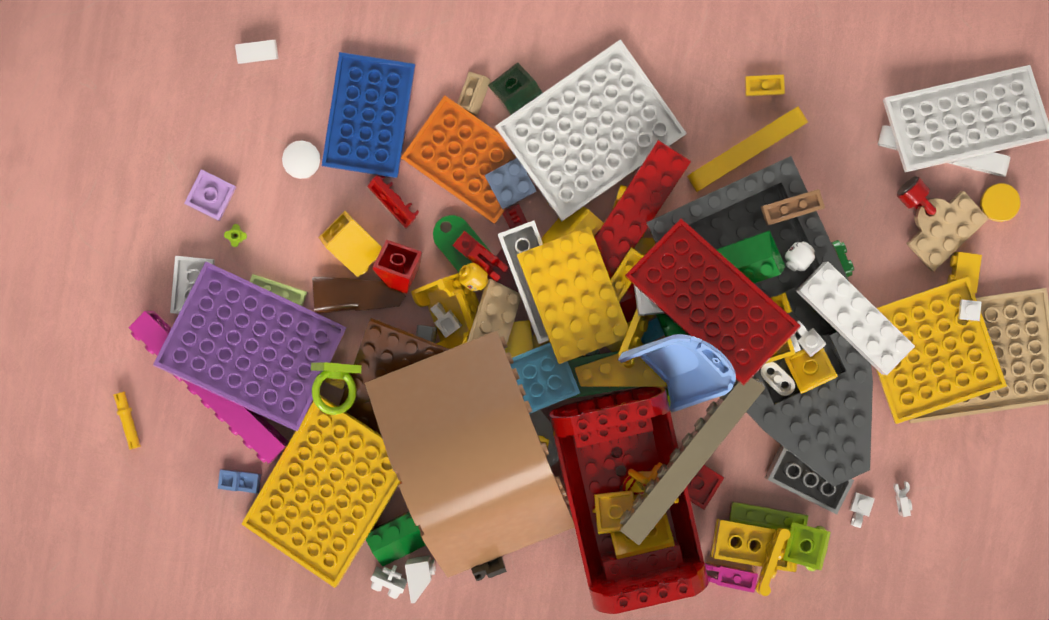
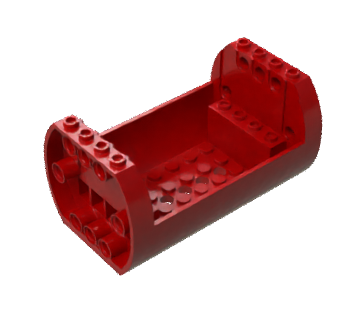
M660 386L639 387L569 403L552 410L549 413L593 608L602 613L619 614L693 597L701 593L708 586L709 581L687 486L678 496L679 502L673 503L666 511L675 545L672 547L617 559L611 533L598 534L596 512H592L595 508L594 495L620 492L621 485H623L625 478L629 476V469H634L637 472L651 471L659 462L667 465L670 460V454L675 448L679 449L666 389ZM614 447L621 448V456H612V449ZM618 466L626 468L624 475L619 476L615 473Z

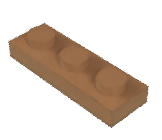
M819 189L761 206L767 226L825 208Z

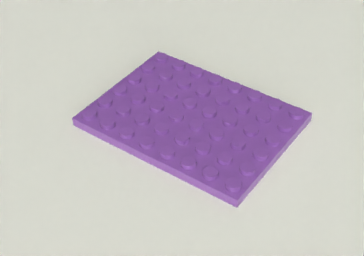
M205 262L153 366L298 431L313 400V382L322 372L311 371V363H330L347 327L211 263Z

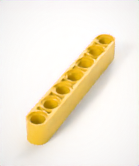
M799 106L687 175V178L695 191L698 192L808 123V120Z

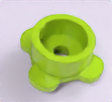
M234 224L232 229L224 233V237L231 242V246L237 247L239 243L247 239V234L240 229L238 224Z

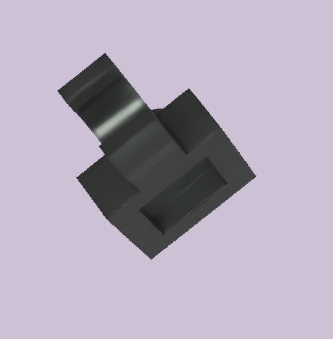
M502 556L471 568L476 581L482 580L486 575L488 578H492L507 572Z

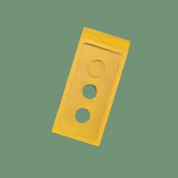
M716 519L710 557L763 567L776 529ZM733 537H736L737 544L732 547L730 543L731 539ZM754 540L756 542V546L754 549L751 550L749 545L750 542ZM785 540L782 547L784 549L783 556L776 564L777 570L796 572V563L783 560L788 540Z

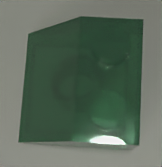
M516 63L488 85L510 115L543 93L536 81L519 63Z

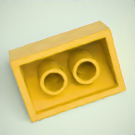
M583 206L562 222L558 218L542 236L541 240L545 244L589 226L594 236L604 223Z

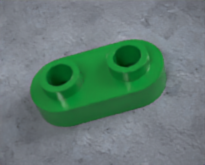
M839 240L831 242L846 276H852L854 266L851 260L847 259L845 254L847 253V248L844 242Z

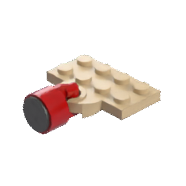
M913 177L902 185L897 192V197L908 209L914 207L917 210L914 220L920 231L906 244L934 272L989 218L965 191H960L949 203L938 198L926 199L930 188L920 177Z

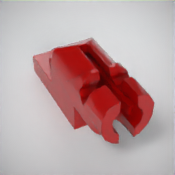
M465 231L452 245L470 261L482 267L496 282L501 277L493 271V268L497 266L503 272H506L509 268Z

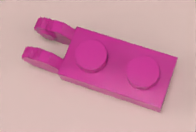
M705 563L707 570L718 571L717 578L707 575L709 582L716 583L719 586L754 593L758 577L757 573Z

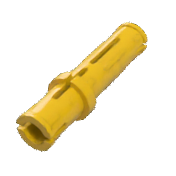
M124 391L113 394L118 409L116 413L120 416L128 447L131 450L141 447L132 418V408H129L126 392Z

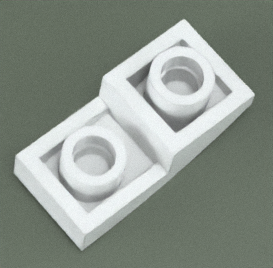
M276 40L235 45L238 64L279 59Z

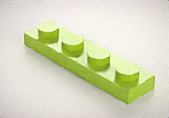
M732 501L729 521L771 529L784 528L790 531L792 522L807 526L808 515Z

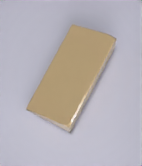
M469 72L457 104L468 112L478 115L491 80L483 75Z

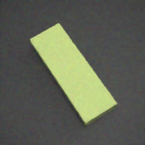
M252 274L251 283L303 307L307 295L306 291Z

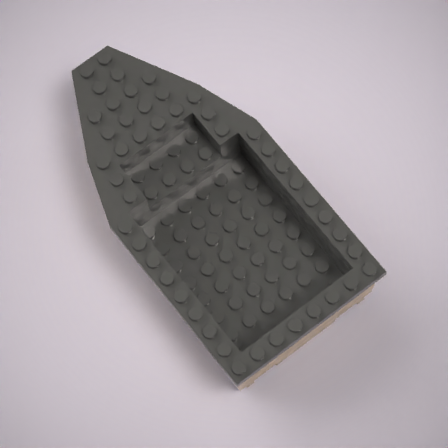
M792 156L646 222L656 244L682 219L715 249L770 230L785 268L781 275L754 284L769 298L786 293L792 312L787 314L796 322L800 321L808 332L814 328L826 342L823 348L838 377L802 394L795 382L794 391L790 395L784 396L779 394L762 378L760 369L754 376L763 382L765 389L746 413L763 431L835 487L870 470L873 398L872 367L840 333L796 292L806 279L823 262L827 261L848 280L817 211L766 225L761 206L808 192ZM804 241L815 250V259L805 271H792L786 265L785 254L795 242L802 243ZM796 332L795 336L798 340L801 336ZM784 358L773 361L794 380ZM768 368L767 373L770 375L773 374L774 369ZM786 381L781 383L782 388L789 386V383Z

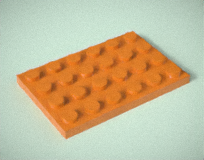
M444 95L401 159L486 219L496 224L506 208H501L484 175L516 159V156L497 131Z

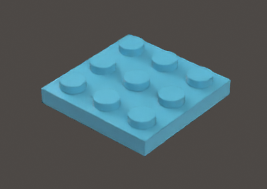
M550 343L512 357L514 363L510 365L512 369L516 368L520 379L517 380L518 385H523L526 393L523 399L524 401H529L533 412L580 394L568 361L558 364Z

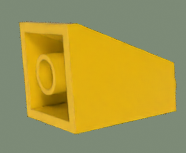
M346 211L318 237L323 245L357 277L368 271L369 265L376 261L382 249V246Z

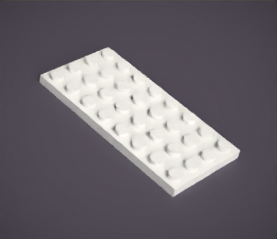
M1030 65L883 99L904 172L1049 139L1048 118Z

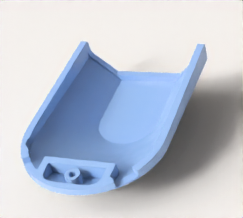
M672 335L622 352L618 359L622 363L635 357H641L667 383L671 413L723 396L732 389L736 381L735 370L731 362L721 351L708 342L689 335Z

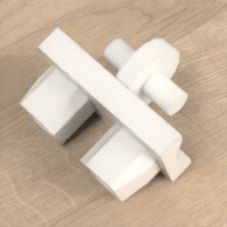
M393 565L392 570L386 567L384 569L376 567L371 577V589L381 591L382 586L389 588L388 595L396 599L400 593H403L407 580L401 577L402 574L395 572L396 565Z

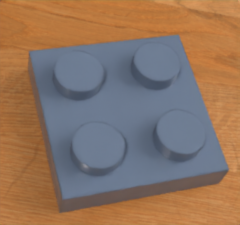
M517 158L484 175L502 209L537 192L526 170Z

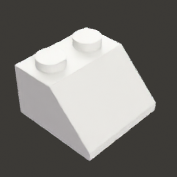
M430 555L410 558L406 561L405 569L411 603L417 601L430 583L432 576L435 575V560H431Z

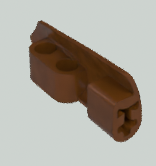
M330 277L312 278L315 313L400 307L406 297L403 292L389 288L384 281Z

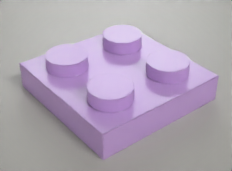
M201 169L184 204L220 221L237 187Z

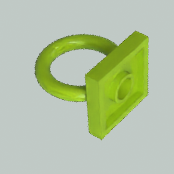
M327 362L311 363V371H322L315 378L312 385V398L315 405L322 412L330 415H338L347 411L353 405L356 398V384L349 373H361L362 365ZM326 378L344 379L349 389L348 397L341 406L330 407L322 401L320 386Z
M792 522L791 535L787 542L783 560L803 565L809 571H822L831 532L827 531L823 526L813 528Z

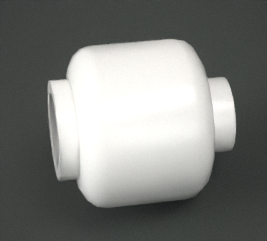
M804 241L802 243L795 242L785 254L787 267L792 271H805L815 259L813 247Z

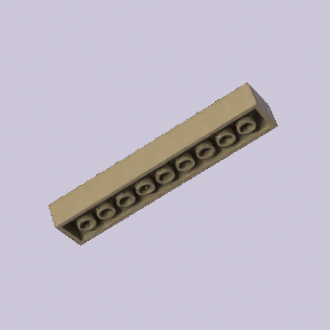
M753 376L743 386L736 379L735 384L727 394L720 396L716 403L713 401L706 409L707 415L704 418L700 417L696 421L694 431L691 434L688 432L681 441L682 446L679 449L675 448L669 456L668 464L663 463L657 471L656 479H650L645 486L644 494H639L632 503V509L630 511L627 509L620 518V531L638 545L642 543L765 389L763 382Z

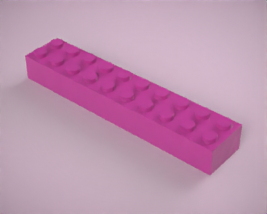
M144 311L128 327L132 331L131 335L138 341L142 340L146 344L145 349L151 354L155 353L157 356L171 330V327L155 311ZM173 375L180 382L183 380L188 385L186 388L193 395L197 394L205 407L208 409L211 407L216 412L214 415L221 422L225 421L229 425L228 429L237 436L239 434L244 439L242 441L243 444L249 449L253 448L257 452L256 456L262 462L270 463L274 461L286 449L289 441L262 415Z

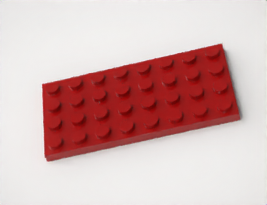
M682 219L625 275L630 282L689 336L702 339L721 351L731 362L735 370L736 379L743 386L801 327L800 324Z

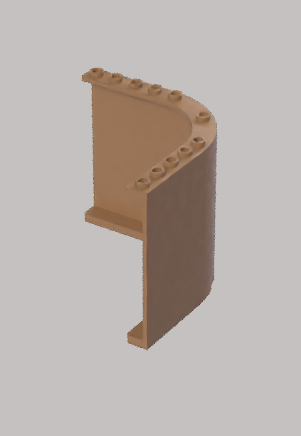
M497 331L365 383L392 469L397 474L398 480L402 481V484H399V488L415 525L419 526L424 543L447 578L575 528L567 494L559 476L555 478L546 457L549 454L545 443L541 444L529 414L533 411L529 401H524L523 396L526 395L522 384L518 385L517 383L520 377L516 368L512 369L510 365L514 363L510 352H505V348L508 346L504 336L499 337Z

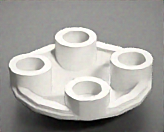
M303 140L295 141L284 150L282 156L283 167L292 177L299 179L309 178L319 168L320 153L310 142Z

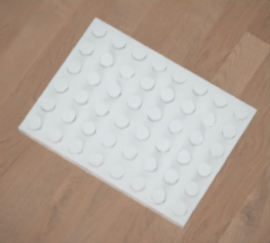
M621 39L495 126L561 222L639 168L657 140L670 146L687 134Z

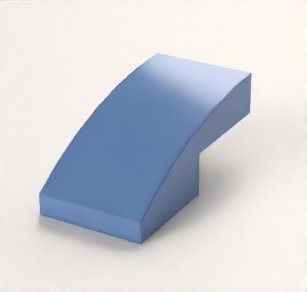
M220 469L217 489L259 493L261 474Z

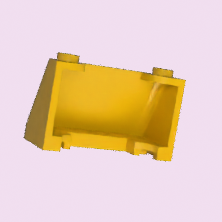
M459 273L411 291L413 299L419 307L428 306L433 322H436L438 318L430 308L440 302L445 312L447 313L451 310L462 324L460 328L446 338L437 327V333L441 342L436 344L448 349L467 343L479 306L475 291L469 290L460 283Z

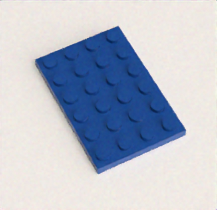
M339 52L322 167L398 178L415 64Z

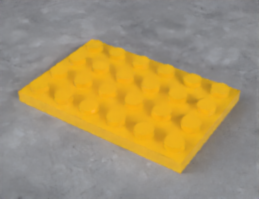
M590 226L516 254L558 364L625 339L629 327Z

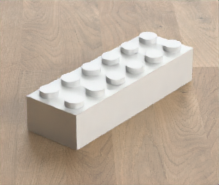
M531 221L499 233L498 237L537 341L540 344L549 339L516 255L543 244L535 221Z
M828 261L823 262L796 290L801 297L883 375H888L915 347Z

